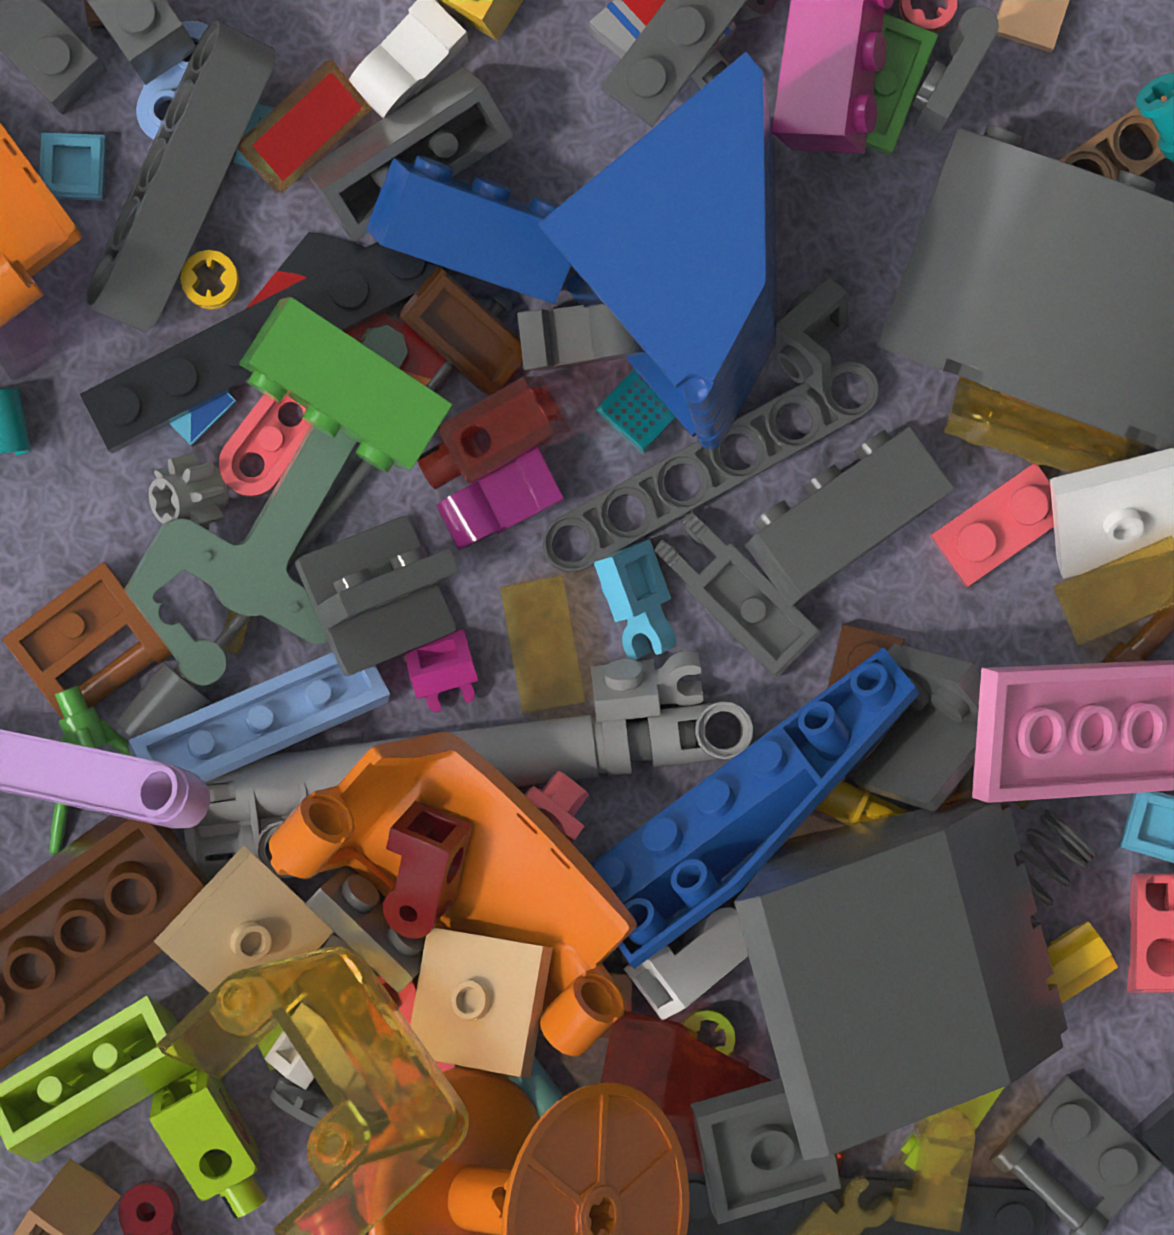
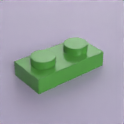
M884 14L882 33L886 40V60L883 69L876 71L873 95L877 102V122L874 131L867 133L865 147L891 156L938 34Z

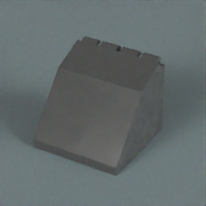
M972 798L940 805L935 811L921 809L788 838L734 901L804 1161L834 1155L1010 1085L1063 1048L1061 1034L1068 1029L1057 984H1047L1046 981L1054 972L1041 923H1031L1030 916L1038 911L1025 861H1015L1014 854L1021 850V845L1010 805H1001L1000 802L987 803Z

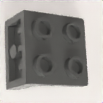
M894 643L887 652L915 685L920 694L854 774L853 780L863 790L926 810L935 811L955 793L958 783L975 763L981 673L973 663Z

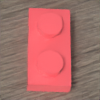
M1035 462L930 535L965 587H969L1054 527L1050 482Z

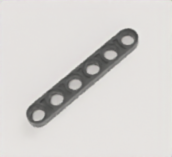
M846 361L831 367V383L839 375L845 373L855 374L865 382L867 398L860 407L854 409H845L837 405L832 398L831 386L820 394L808 383L804 382L736 419L723 440L734 434H741L751 439L756 448V459L747 469L733 470L727 467L722 462L719 454L720 445L714 449H706L696 441L558 517L547 527L543 535V550L546 559L553 567L562 572L575 573L585 570L594 565L595 561L629 546L863 417L873 408L878 398L879 389L876 376L867 366L859 362ZM799 404L810 413L812 425L805 437L793 440L779 433L775 419L778 410L783 406ZM677 465H688L694 468L701 480V488L698 494L687 501H678L670 497L664 487V477L667 471ZM623 495H630L639 499L644 505L646 512L642 525L630 532L616 529L608 517V508L617 497ZM577 526L588 535L590 548L587 555L580 561L565 562L554 553L552 547L553 538L561 528Z

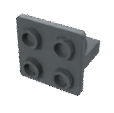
M407 516L398 517L305 554L295 561L297 571L344 676L354 675L447 636L456 630L455 622L438 583L460 571L450 548L428 556L425 547L421 546L412 523Z

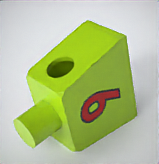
M207 1059L201 1062L197 1068L153 1093L149 1120L197 1197L201 1201H206L220 1194L233 1218L245 1216L261 1206L267 1197L253 1175L259 1170V1147L211 1060ZM220 1149L225 1152L222 1154H212L208 1151Z

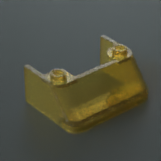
M331 946L238 970L224 979L156 1045L162 1054L221 1079L270 1031L280 1024L334 1108L316 1124L307 1143L309 1165L321 1184L275 1226L273 1231L276 1235H365L462 1144L469 1125L466 1106L368 963L361 956L343 947Z

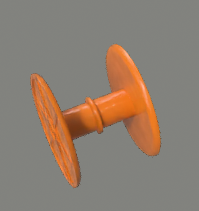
M457 1067L443 1071L421 1084L408 1096L391 1119L378 1147L371 1171L367 1200L369 1235H687L689 1222V1182L685 1158L675 1130L666 1115L651 1098L633 1087L608 1082L590 1084L566 1094L554 1103L540 1118L535 1105L527 1094L506 1076L481 1069Z

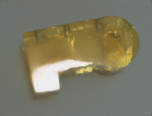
M954 1106L914 1122L913 1132L919 1152L912 1190L894 1187L890 1214L895 1221L960 1232L975 1144V1130L970 1119Z

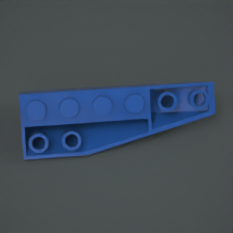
M884 647L591 863L592 867L609 885L636 920V929L618 946L634 969L741 891L812 811L875 748L920 694L915 685Z

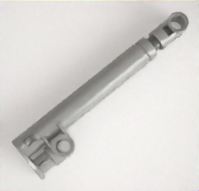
M714 702L660 709V716L647 717V719L633 721L619 719L597 723L596 717L591 718L590 714L452 731L449 733L464 740L515 787L521 788L545 785L558 771L564 773L573 781L598 778L600 774H608V777L632 774V762L652 760L653 767L657 768L730 759L748 747L752 740L753 725L750 716L742 707L732 702ZM718 712H728L734 715L741 727V735L737 743L727 749H718L712 746L705 735V725L708 719ZM418 736L273 753L205 783L210 793V804L205 817L197 825L191 828H184L186 851L209 881L231 859L210 860V855L237 853L243 846L250 850L279 879L293 877L292 875L277 874L270 863L272 856L269 850V840L272 834L304 798L311 795L313 791L337 786L373 746Z

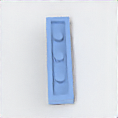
M332 652L129 740L128 750L133 757L172 764L198 775L206 783L388 703L390 693L376 666L347 677L342 674Z

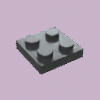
M782 1078L690 1104L710 1207L718 1224L841 1189L835 1154L812 1160H803Z

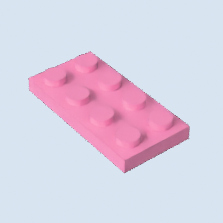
M1174 660L982 668L972 798L992 803L1174 790Z

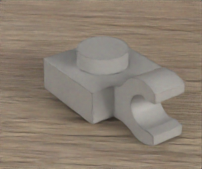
M683 651L676 653L661 668L656 670L654 659L642 661L619 659L606 665L590 666L597 723L619 719L660 716V705L662 704L691 706L704 701L701 681L683 682L679 680L685 675L701 673L699 653Z

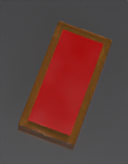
M332 60L325 61L240 140L237 149L276 194L283 193L366 116L372 108Z

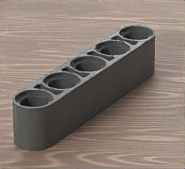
M218 20L213 21L206 28L193 52L90 279L85 295V305L87 308L142 332H148L157 322L269 79L275 61V49Z

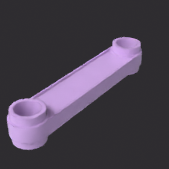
M0 729V791L168 828H191L205 817L209 808L210 793L208 786L198 775L178 766Z

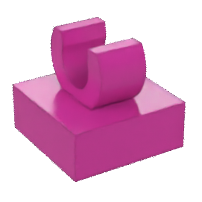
M464 629L405 653L409 676L416 698L426 697L427 705L434 713L442 711L438 694L446 690L459 687L462 690L466 703L474 701L473 682L478 681Z

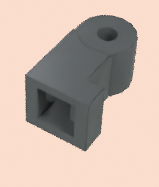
M605 304L593 306L579 305L550 310L539 309L517 313L524 370L550 371L646 354Z

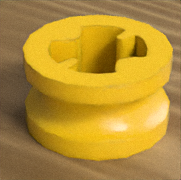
M214 250L199 251L189 257L182 267L180 276L182 289L187 297L200 308L210 310L222 308L232 302L238 293L240 284L238 270L230 258ZM207 263L210 270H213L214 263L220 264L226 269L220 277L226 287L216 296H213L212 291L209 289L206 296H201L195 291V288L200 283L195 272L203 264Z

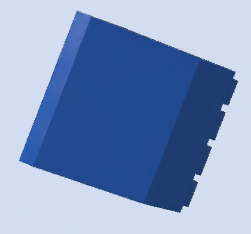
M747 52L742 54L538 223L543 233L577 271V273L563 283L565 288L580 305L593 306L605 304L646 352V354L625 359L692 437L697 435L699 444L706 449L718 447L726 433H729L776 345L775 148L773 133H771L772 125L764 73Z

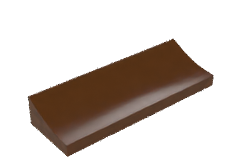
M109 815L0 896V1070L163 951L154 940L210 882L171 828Z

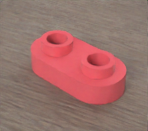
M263 395L221 451L219 457L221 477L229 488L240 495L260 497L273 491L311 426L303 419L298 425L288 427L281 423L280 411L287 404H298L301 406L303 414L306 411L305 407L287 395L284 396L281 403ZM249 454H259L264 459V470L256 477L245 476L241 469L242 460Z

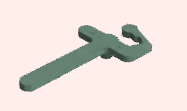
M388 325L367 329L359 341L397 368L401 366L408 353L404 335ZM310 426L247 537L238 544H230L188 519L174 518L168 520L160 527L126 585L124 592L178 661L179 670L188 681L198 685H209L216 682L225 671L226 657L223 650L216 643L205 639L193 640L180 622L175 621L167 624L159 617V607L163 601L155 602L153 599L154 593L183 570L212 586L218 600L235 613L246 616L262 615L310 643L322 644L328 642L305 587L294 582L289 577L287 563L357 441L340 430L335 438H332Z

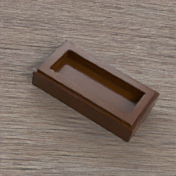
M437 267L396 315L488 398H492L498 392L500 393L523 366L520 338L441 268Z

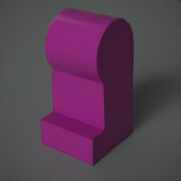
M536 447L516 458L510 464L452 494L435 506L458 551H461L495 533L500 534L564 501V497L539 448Z

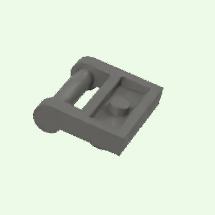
M974 6L962 15L958 24V30L951 36L947 46L948 55L951 59L950 64L947 67L938 61L935 62L911 105L922 112L914 128L935 140L997 34L999 28L998 19L989 8Z
M1067 1075L1056 1084L989 1158V1161L1002 1173L1010 1170L1024 1185L1047 1202V1206L1071 1228L1069 1235H1101L1109 1221L1162 1165ZM1038 1137L1102 1195L1090 1209L1085 1207L1027 1152Z

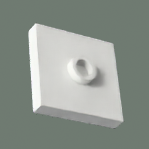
M1174 448L1050 479L1056 556L1063 579L1174 551Z

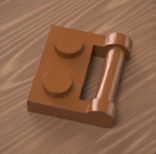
M106 562L99 564L2 638V641L62 719L64 717L54 694L66 690V687L59 678L127 626H129L139 641L79 686L88 708L95 707L154 661L160 665L172 656V653L125 594V586Z

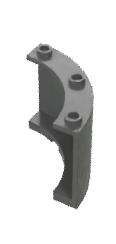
M988 124L984 135L958 128L877 346L1105 431L1133 439L1158 450L1174 448V202L1153 195L1157 183L1141 176L1120 170L1116 181L1022 149L1020 146L1024 137Z

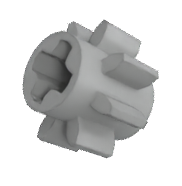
M189 453L168 459L167 467L155 469L154 474L157 479L150 485L149 503L153 514L161 523L164 524L174 518L191 520L209 530L210 523L223 520L224 516L221 510L228 503L229 489L221 477L220 470L212 462L198 465L195 453Z

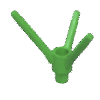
M79 685L54 694L64 717L58 721L64 736H61V742L94 749L107 743L123 755L131 756L128 750L129 741L118 734L105 720L100 721L95 707H87ZM55 803L49 846V851L53 855L62 851L69 806Z

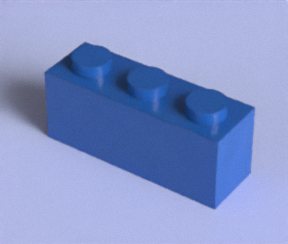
M417 156L414 165L393 158L366 230L381 246L552 304L556 303L571 264L543 233L538 223L559 207V204L537 196L532 197L530 205L510 199L511 189L480 176H475L472 185L451 178L454 171L452 168L424 156Z

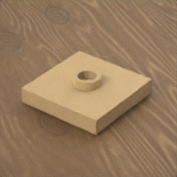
M243 846L154 942L247 1026L334 931L250 850Z
M433 928L426 935L405 1055L530 1078L553 948Z

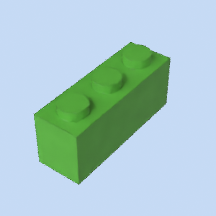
M292 297L279 300L239 365L253 373L247 381L252 387L279 403L287 395L306 408L302 416L303 420L332 438H335L340 430L360 443L355 453L385 473H388L392 466L398 469L412 470L453 405Z

